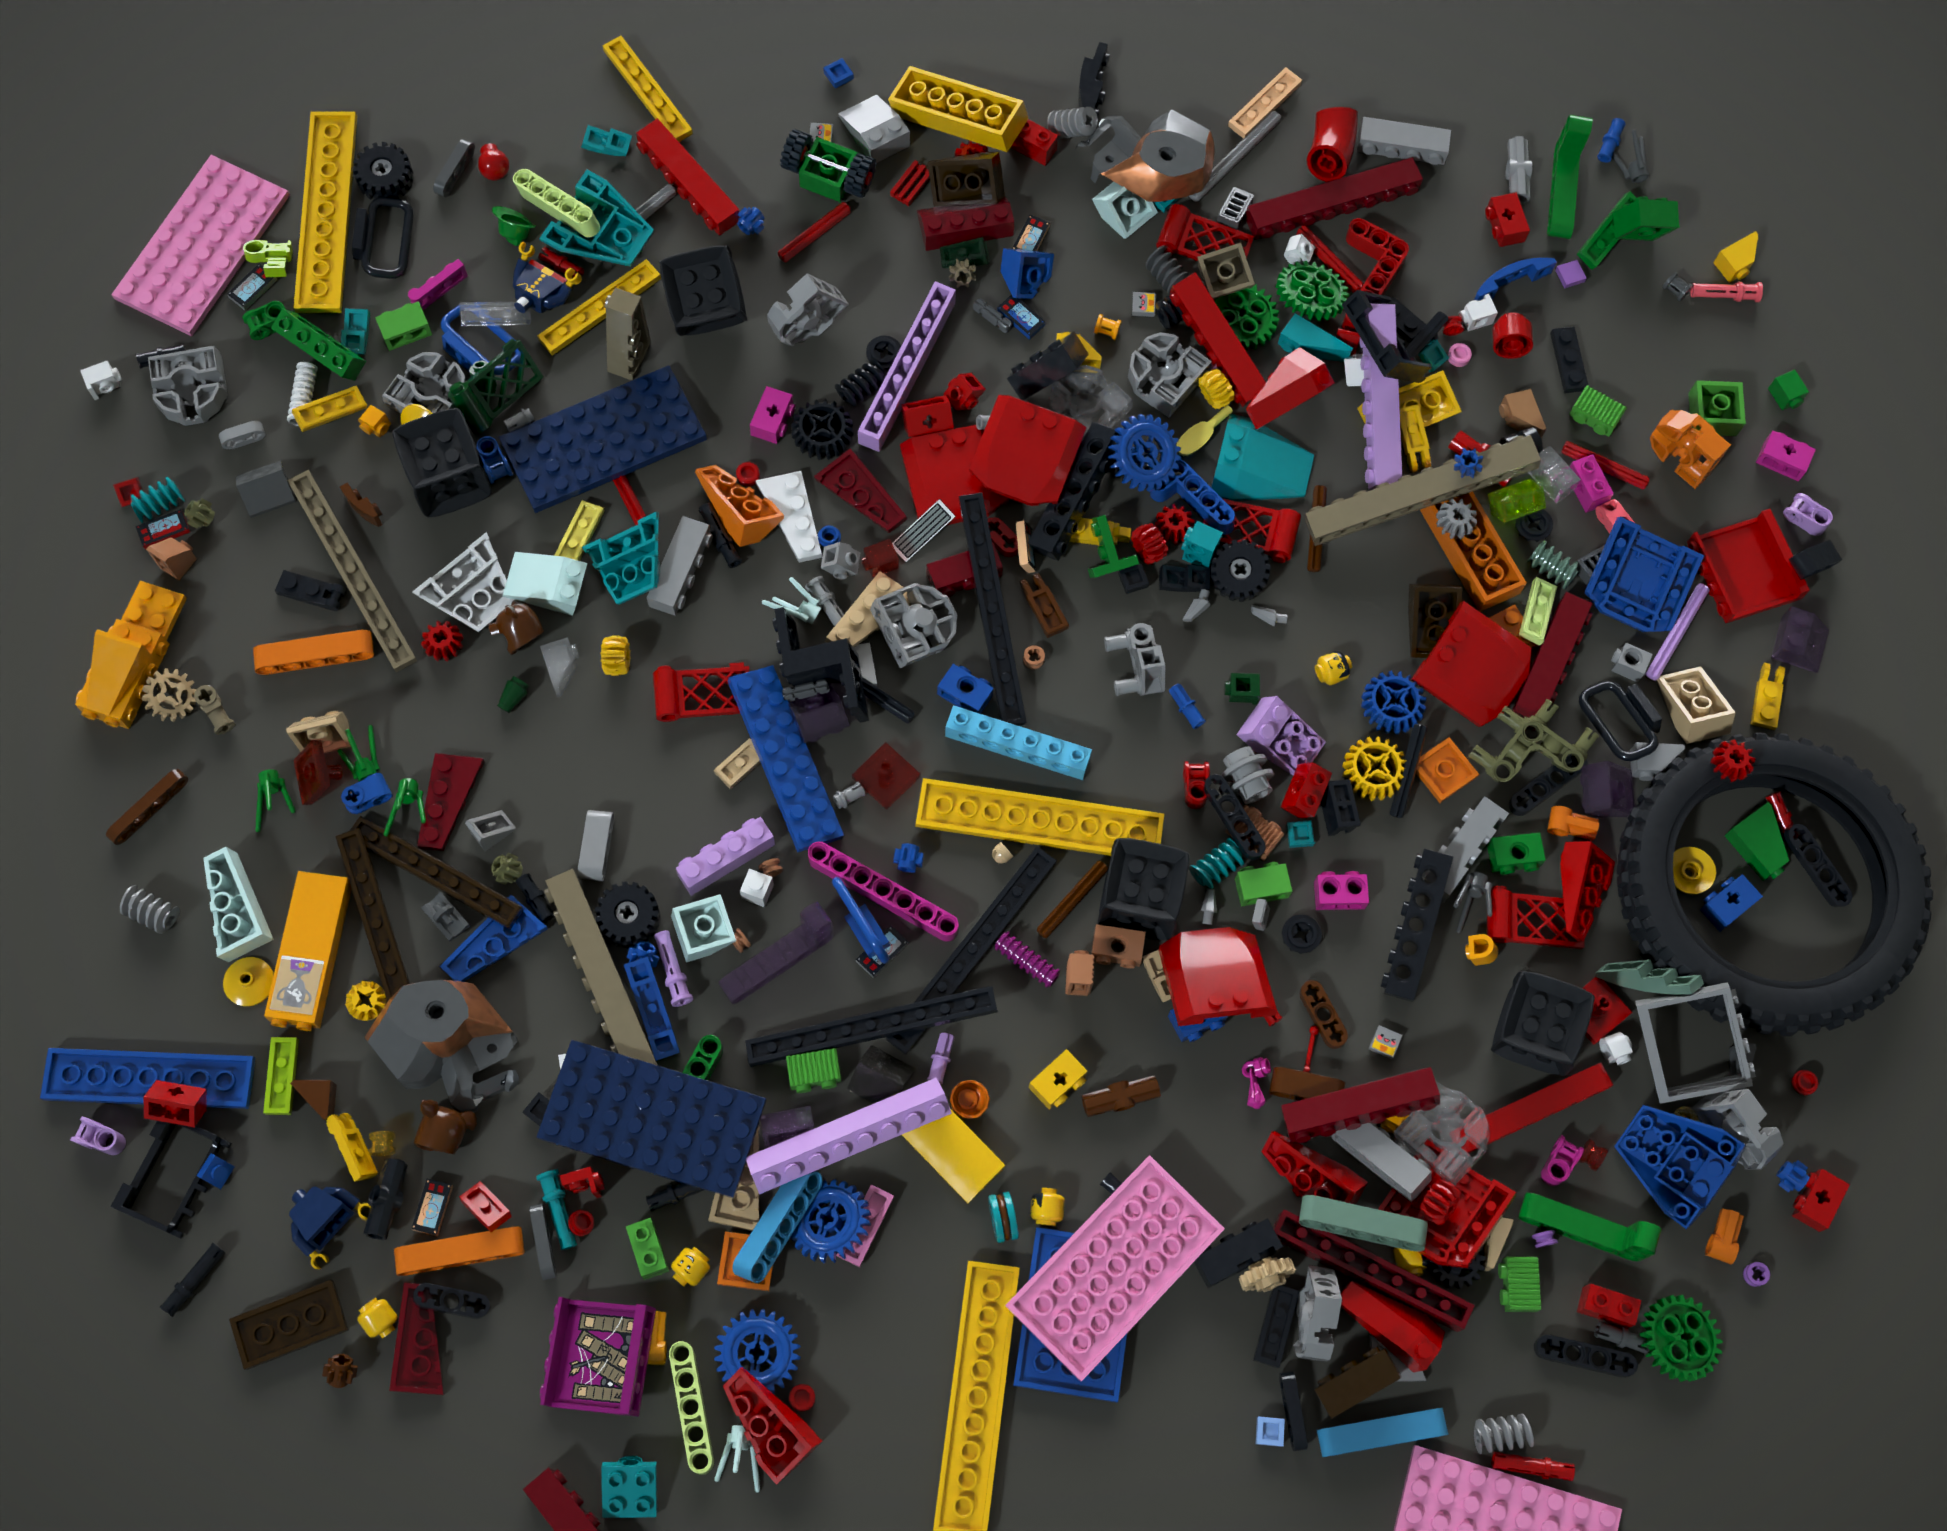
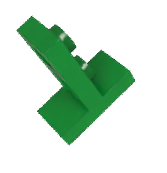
M1106 515L1092 518L1091 530L1093 536L1098 538L1100 544L1097 547L1100 559L1105 561V564L1089 568L1090 578H1096L1139 564L1137 555L1118 559Z

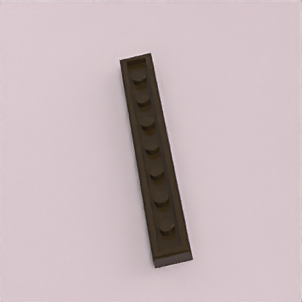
M362 816L357 819L350 831L357 828L361 829L366 847L371 852L511 930L524 910L521 905L389 832L388 836H384L385 829Z
M357 828L335 837L388 1002L403 985H408L410 982L361 829Z

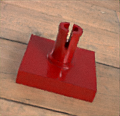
M1597 977L1593 978L1582 988L1595 996L1592 1015L1585 1035L1593 1045L1632 1013L1604 980Z

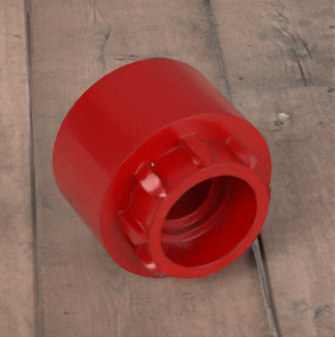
M1504 314L1493 325V350L1498 356L1508 359L1520 358L1532 350V324L1522 314Z

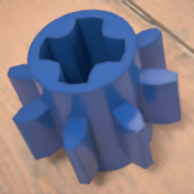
M744 207L737 214L740 217L737 225L745 234L755 233L758 235L765 228L762 225L765 217L756 207H749L748 209Z
M1463 448L1461 456L1455 454L1454 460L1458 463L1454 465V471L1459 470L1461 478L1470 476L1473 479L1476 471L1482 472L1483 466L1479 463L1483 461V456H1478L1475 448L1472 451H1467Z
M904 843L901 845V849L896 848L893 863L898 864L897 869L903 872L914 873L916 867L922 868L924 853L919 852L920 847Z
M645 941L635 943L634 948L630 947L627 958L630 959L629 963L648 956L651 967H656L659 956L656 955L657 950H655V946Z
M1799 1160L1793 1163L1786 1161L1776 1174L1780 1178L1778 1185L1787 1192L1793 1191V1189L1798 1192L1801 1191L1810 1179V1176L1806 1174L1808 1167Z

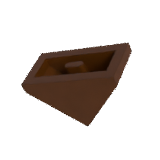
M293 1080L290 1083L323 1120L326 1121L329 1116L334 1115L337 1086L331 1080Z

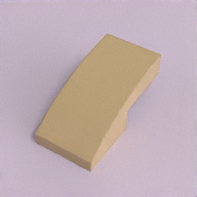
M1157 950L1142 956L1143 964L1161 1001L1170 1000L1171 996L1159 951Z

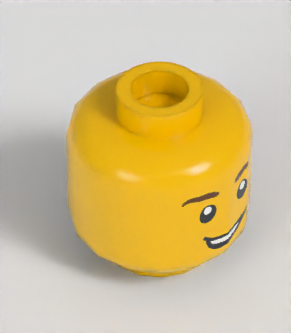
M696 1247L692 1249L684 1248L671 1264V1268L675 1272L672 1277L684 1287L687 1283L691 1286H697L710 1270L708 1264L710 1259Z

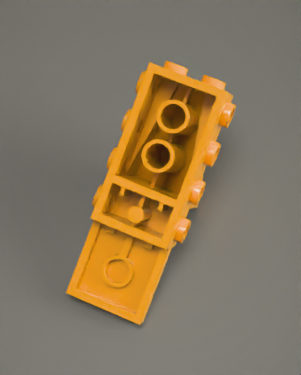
M140 580L122 619H116L108 632L96 630L91 669L87 673L83 689L76 696L75 705L82 712V716L91 720H102L107 725L115 728L120 726L130 729L142 703L141 698L144 694H147L142 691L144 685H148L146 682L148 677L154 678V673L158 670L170 645L167 639L187 600L184 594Z

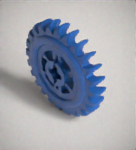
M1139 414L1137 418L1131 416L1129 417L1130 423L1128 421L1121 422L1124 429L1120 427L1115 429L1119 436H1112L1110 438L1116 444L1108 447V449L1115 451V454L1110 455L1108 458L1116 459L1117 461L1111 465V468L1119 467L1120 470L1115 474L1116 477L1125 475L1122 484L1128 483L1131 480L1130 489L1135 488L1137 485L1139 486V492L1143 491L1146 487L1148 492H1151L1154 486L1157 490L1161 489L1162 484H1169L1168 477H1175L1173 470L1179 469V465L1175 463L1181 460V457L1177 455V452L1181 451V447L1175 445L1179 439L1172 437L1175 432L1173 429L1167 430V422L1161 425V418L1159 417L1153 420L1151 414L1147 415L1146 419L1143 414ZM1141 436H1148L1149 438L1144 442ZM1153 439L1158 443L1160 450L1152 443ZM1158 453L1161 454L1159 462H1158V460L1156 459L1157 456H1158ZM1144 464H1148L1151 470L1143 469Z
M833 1179L830 1185H828L826 1180L822 1181L820 1190L790 1236L792 1241H796L795 1248L797 1250L802 1248V1255L804 1257H807L810 1253L811 1260L816 1261L819 1255L821 1262L826 1263V1258L829 1255L830 1259L835 1263L837 1253L843 1259H846V1249L855 1253L853 1243L863 1245L858 1236H868L867 1231L862 1227L871 1226L870 1221L864 1218L871 1216V1212L868 1209H863L869 1206L867 1200H860L864 1197V1194L860 1191L856 1192L857 1188L855 1185L848 1187V1183L842 1181L838 1186L836 1179ZM830 1203L828 1207H820L823 1204ZM841 1206L845 1209L846 1214L840 1215L838 1213ZM817 1209H819V1212L816 1215V1220L812 1221L813 1214ZM812 1226L819 1227L817 1234L813 1232Z
M751 1309L748 1318L743 1312H740L741 1321L739 1322L731 1318L733 1327L723 1326L724 1331L727 1333L726 1336H717L723 1344L714 1347L716 1351L721 1352V1355L715 1357L714 1361L723 1363L717 1368V1372L726 1371L722 1381L729 1380L743 1367L740 1362L748 1360L751 1363L750 1371L748 1372L773 1394H775V1384L785 1388L782 1379L792 1380V1376L788 1371L798 1370V1367L792 1361L801 1359L799 1355L793 1353V1351L801 1348L799 1344L792 1343L798 1335L788 1334L793 1326L789 1324L783 1327L784 1317L775 1321L776 1313L774 1311L766 1317L765 1309L760 1311L759 1316H756L754 1309ZM755 1334L754 1341L749 1344L744 1341L747 1336ZM768 1335L774 1341V1344L767 1346L764 1343V1336ZM740 1343H743L746 1346L745 1357L738 1359V1349ZM760 1345L762 1352L765 1354L759 1357L756 1366L755 1357L751 1354V1351H756ZM776 1347L777 1356L775 1362L772 1363L769 1360L770 1350ZM766 1363L771 1365L769 1369L760 1372V1366Z

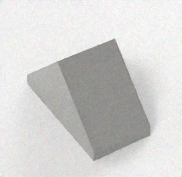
M502 810L472 818L465 822L469 831L485 852L516 829Z

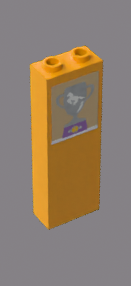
M298 871L264 1017L271 1022L272 1026L286 1028L287 1024L296 1025L297 1029L303 1031H311L312 1028L320 1029L352 890L347 877Z

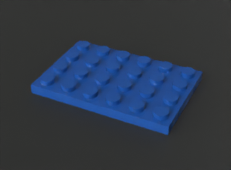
M1036 1227L1029 1280L1074 1233ZM1022 1324L1013 1386L1118 1403L1127 1334L1080 1382Z

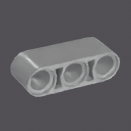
M588 810L579 857L578 879L604 881L614 824L613 812Z

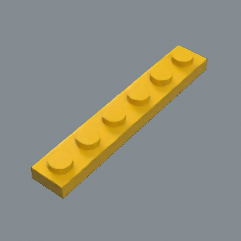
M619 36L602 45L603 51L654 119L658 118L678 142L693 134L692 128L624 38Z
M647 259L537 335L538 340L553 356L606 318L605 301L608 295H612L615 288L639 295L661 280L660 273Z

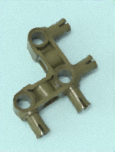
M1549 699L1545 700L1535 716L1532 715L1527 718H1522L1505 705L1497 719H1500L1514 729L1515 734L1499 756L1493 757L1479 747V745H1476L1468 757L1484 767L1486 774L1498 783H1505L1511 780L1522 768L1521 763L1527 755L1533 751L1542 753L1557 768L1572 773L1582 768L1588 758L1587 752L1600 736L1594 732L1588 739L1593 730L1586 727L1574 745L1547 728L1546 724L1559 707L1553 704L1549 711H1547L1552 704V701ZM1528 726H1532L1537 730V737L1535 739H1529L1525 735V729ZM1568 755H1574L1577 758L1576 767L1570 768L1566 765L1565 759ZM1499 765H1504L1508 768L1509 774L1505 779L1498 777L1496 774V769Z

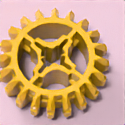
M1370 736L1366 738L1365 743L1360 739L1357 741L1356 746L1352 745L1349 748L1350 753H1346L1344 756L1346 761L1343 762L1342 768L1346 770L1343 772V777L1349 778L1351 785L1355 786L1353 793H1356L1358 790L1362 792L1361 799L1368 794L1371 801H1374L1376 795L1382 801L1385 799V795L1389 798L1393 797L1394 791L1399 790L1401 787L1398 780L1401 781L1404 778L1400 773L1404 772L1405 768L1402 766L1407 760L1401 759L1404 756V751L1396 752L1397 744L1392 747L1389 746V739H1386L1384 743H1381L1379 736L1376 737L1374 742ZM1369 753H1375V754H1379V755H1381V756L1375 757V756H1372V755L1369 754ZM1357 761L1361 763L1360 766L1365 772L1363 777L1358 772ZM1387 761L1390 762L1393 768V776L1389 774L1390 771L1386 767ZM1381 763L1378 769L1369 774L1372 768L1377 767ZM1374 780L1379 782L1380 784L1370 783V781Z

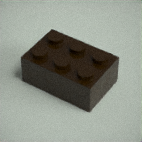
M1377 1346L1363 1354L1365 1360L1357 1364L1354 1359L1340 1368L1342 1373L1334 1377L1333 1373H1330L1317 1381L1319 1387L1315 1391L1331 1419L1401 1379L1402 1375L1386 1348L1380 1350Z

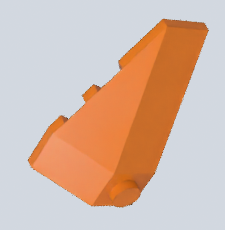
M717 465L696 469L695 474L722 524L739 547L760 542L784 519V514L772 501L766 497L762 500L754 494L755 490L751 487H742L736 483L737 478Z

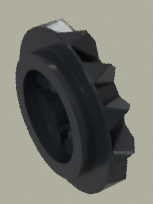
M891 336L875 337L867 345L866 357L868 360L871 358L875 359L882 368L888 370L892 366L901 348V344ZM888 347L889 355L881 359L880 352H883Z
M1530 506L1519 512L1516 517L1515 528L1518 529L1519 536H1524L1527 541L1535 540L1538 542L1550 535L1553 529V520L1546 510ZM1540 520L1537 529L1535 527L1528 528L1530 521L1534 523Z
M1295 915L1285 922L1281 933L1283 943L1289 947L1290 951H1295L1299 954L1312 952L1318 947L1322 937L1321 928L1317 921L1307 915ZM1297 927L1302 932L1310 931L1305 936L1306 941H1303L1301 938H1294L1298 933Z

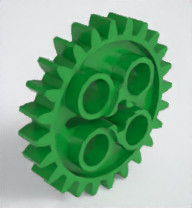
M1296 261L1295 265L1289 264L1287 268L1284 267L1278 276L1275 286L1277 288L1276 294L1281 295L1279 300L1286 301L1285 307H1292V313L1299 311L1300 317L1306 314L1309 320L1316 316L1318 321L1321 320L1322 316L1329 320L1330 316L1336 318L1338 313L1341 314L1343 311L1342 304L1348 299L1349 293H1347L1348 287L1343 286L1345 281L1338 280L1340 275L1331 274L1333 269L1326 271L1323 264L1317 267L1315 262L1309 265L1307 261H1304L1303 265Z
M1257 284L1252 288H1246L1213 299L1225 319L1231 322L1228 324L1246 352L1250 345L1256 350L1258 343L1264 346L1266 340L1270 341L1272 333L1275 334L1279 318H1277L1279 310L1275 309L1277 303L1270 302L1272 295L1264 296L1265 289L1257 291ZM1245 328H1248V329H1251L1252 331L1249 332V331H1246V330H1244V329H1245Z
M1670 1295L1656 1300L1657 1303L1649 1306L1651 1311L1643 1314L1648 1321L1640 1323L1646 1329L1645 1332L1640 1333V1336L1647 1340L1641 1346L1647 1347L1650 1350L1645 1356H1653L1652 1366L1660 1365V1374L1669 1372V1379L1671 1380L1678 1378L1679 1382L1687 1380L1691 1382L1706 1377V1373L1714 1371L1712 1365L1719 1363L1715 1356L1722 1354V1351L1716 1347L1718 1344L1723 1343L1721 1339L1716 1338V1334H1719L1721 1330L1714 1329L1713 1327L1717 1320H1709L1708 1316L1711 1311H1701L1703 1303L1694 1304L1693 1297L1685 1299L1684 1295L1676 1297ZM1687 1319L1690 1321L1691 1327L1688 1325ZM1664 1322L1668 1326V1331L1664 1327ZM1672 1349L1675 1352L1676 1358L1672 1354Z

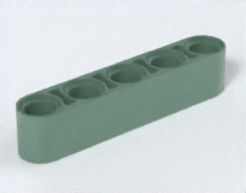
M1305 1195L1302 1197L1299 1224L1304 1227L1409 1251L1420 1252L1425 1250L1428 1223L1424 1220L1315 1195Z

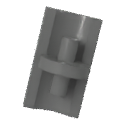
M442 892L438 893L432 901L421 907L450 942L470 926Z

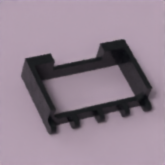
M1356 290L1342 304V307L1382 375L1387 378L1410 382H1423L1426 379L1425 374L1432 368L1431 365L1416 362L1414 357H1410L1404 347V340L1400 339L1397 333V348L1394 344H1388L1384 348L1365 317L1373 309L1371 304H1388L1391 301L1390 297Z
M157 1121L149 1134L155 1140L130 1185L122 1184L110 1207L182 1239L184 1234L176 1229L184 1214L191 1217L194 1216L195 1212L189 1210L188 1207L197 1190L204 1193L207 1192L208 1188L200 1185L203 1179L195 1176L168 1226L130 1210L172 1131L178 1125ZM178 1125L213 1141L200 1169L210 1153L216 1155L221 1145L230 1148L232 1144L199 1127Z

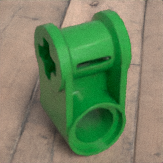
M272 301L257 309L249 310L243 315L242 319L250 329L249 335L251 339L262 340L276 333V331L271 329L277 318L275 316L280 313L282 308L286 309L281 302Z

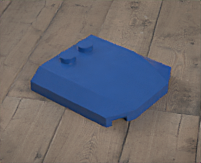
M1620 516L1617 517L1584 593L1600 613L1641 632L1672 631L1704 555L1688 547L1671 543L1641 529L1640 525Z

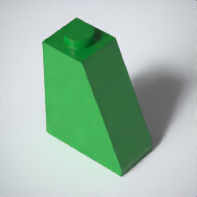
M1767 802L1725 835L1727 840L1762 881L1769 876L1774 880L1785 871L1783 866L1789 862L1772 805Z

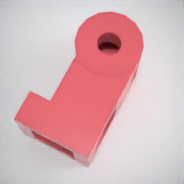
M1616 499L1596 507L1597 518L1605 525L1604 527L1609 534L1617 517L1621 516L1634 522Z

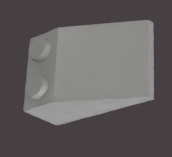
M878 95L838 113L864 155L876 159V163L910 147L909 129L901 117Z

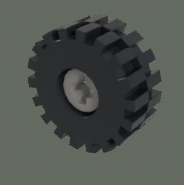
M376 142L372 143L373 148L369 149L366 146L363 148L364 153L359 152L357 154L358 159H354L353 162L355 166L353 167V173L363 195L366 194L368 199L371 200L373 197L374 199L378 197L399 199V194H402V196L407 194L405 188L410 190L412 187L410 181L413 182L414 180L413 170L407 154H404L401 147L397 149L396 144L393 143L389 147L387 142H382V146H378ZM382 167L386 171L383 174L380 172V169H382Z
M1236 539L1232 540L1231 544L1225 543L1222 545V549L1217 550L1211 563V580L1216 591H1220L1221 596H1227L1231 601L1238 599L1239 602H1244V599L1252 600L1254 596H1259L1262 590L1266 588L1271 568L1268 555L1264 554L1262 547L1258 548L1256 546L1257 543L1251 542L1250 544L1245 539H1242V542H1237ZM1235 566H1246V574L1243 575L1242 573H1240L1239 575H1236Z
M627 881L622 882V886H618L617 883L612 885L613 889L611 891L606 889L603 892L604 897H599L597 901L599 906L595 908L596 921L604 937L608 941L611 940L616 946L622 944L623 948H628L630 944L635 946V943L641 941H649L647 937L649 935L653 937L656 933L655 928H658L660 924V911L652 892H649L644 885L640 887L636 882L629 885ZM627 908L631 909L634 915L624 919V915L621 913L626 912Z

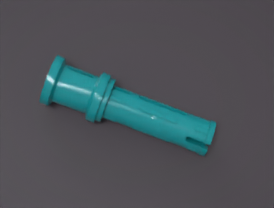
M555 1169L537 1175L536 1179L541 1183L544 1193L542 1199L545 1204H548L561 1250H567L577 1246V1242L568 1226L569 1216L564 1202L566 1193L560 1186L558 1179L559 1170Z

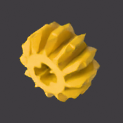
M1213 369L1207 371L1199 378L1201 393L1204 395V399L1208 401V404L1214 409L1225 407L1234 400L1232 386L1220 370Z
M620 635L604 637L601 645L600 661L602 662V669L605 675L619 676L628 673L631 650L626 637Z

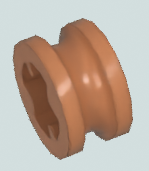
M1029 646L1025 649L1023 662L1029 669L1040 668L1044 663L1045 652L1039 646ZM1034 653L1038 654V661L1036 659L1031 661L1029 654H1032V656Z
M778 858L769 859L758 866L759 870L763 871V874L772 878L783 872V868L778 865L780 863Z
M737 928L734 934L736 942L732 944L742 953L744 952V947L749 948L751 944L742 931Z

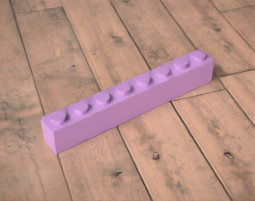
M936 281L934 282L858 430V444L880 452L902 409L901 404L905 403L955 305V289Z
M1371 304L1373 309L1365 317L1384 348L1388 344H1394L1397 348L1395 304ZM1360 337V347L1363 348L1360 365L1361 370H1364L1361 389L1365 393L1362 412L1366 418L1363 435L1367 443L1364 450V459L1367 460L1365 482L1368 483V490H1374L1382 483L1387 482L1391 484L1397 482L1402 477L1398 379L1387 378L1382 375Z
M936 1077L747 1156L746 1162L759 1194H762L950 1115L952 1112L945 1093Z

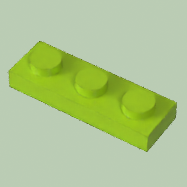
M271 1037L263 1111L265 1115H292L294 1087L290 1083L295 1080L299 1045L297 1037Z

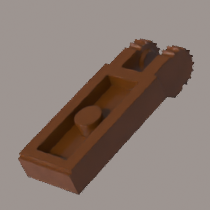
M1039 573L1033 575V581L1038 588L1035 592L1032 591L1026 579L1019 581L1026 599L1047 638L1069 629L1066 618Z

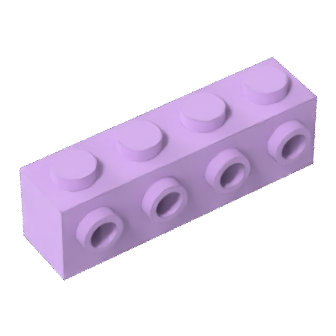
M761 816L757 819H749L742 825L741 829L736 832L730 831L721 837V841L714 845L708 844L700 850L698 855L693 858L687 857L680 861L679 866L676 867L678 877L692 896L775 845L774 836Z

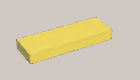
M582 500L554 556H563L580 561L584 554L582 547L589 544L604 513V508Z

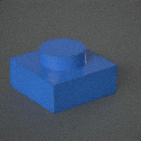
M843 58L823 67L824 74L834 88L854 79L853 72Z
M210 1153L196 1176L221 1189L235 1166Z

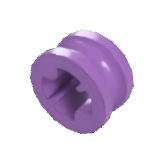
M1555 1230L1532 1235V1238L1537 1242L1535 1248L1558 1243V1240L1553 1237Z
M1754 1262L1744 1268L1743 1278L1750 1286L1758 1287L1768 1282L1770 1271L1765 1264ZM1752 1268L1754 1269V1271L1757 1269L1761 1271V1273L1759 1274L1761 1280H1759V1278L1755 1280L1753 1279L1752 1275L1754 1274Z

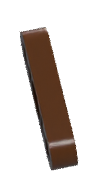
M1315 980L1305 982L1299 992L1304 1006L1315 1026L1318 1027L1325 1044L1332 1049L1341 1048L1348 1039L1347 1030L1322 985ZM1308 987H1310L1311 990H1317V993L1315 994L1317 1002H1319L1321 999L1323 1000V1002L1318 1003L1314 1008L1312 1007V1005L1315 1003L1313 996L1306 995ZM1320 1008L1327 1009L1330 1012V1019L1327 1021L1320 1020L1317 1017V1010ZM1333 1021L1335 1022V1024L1332 1026L1334 1033L1341 1034L1339 1042H1337L1336 1039H1330V1036L1332 1035L1330 1027H1328L1326 1030L1324 1029V1027L1330 1025Z

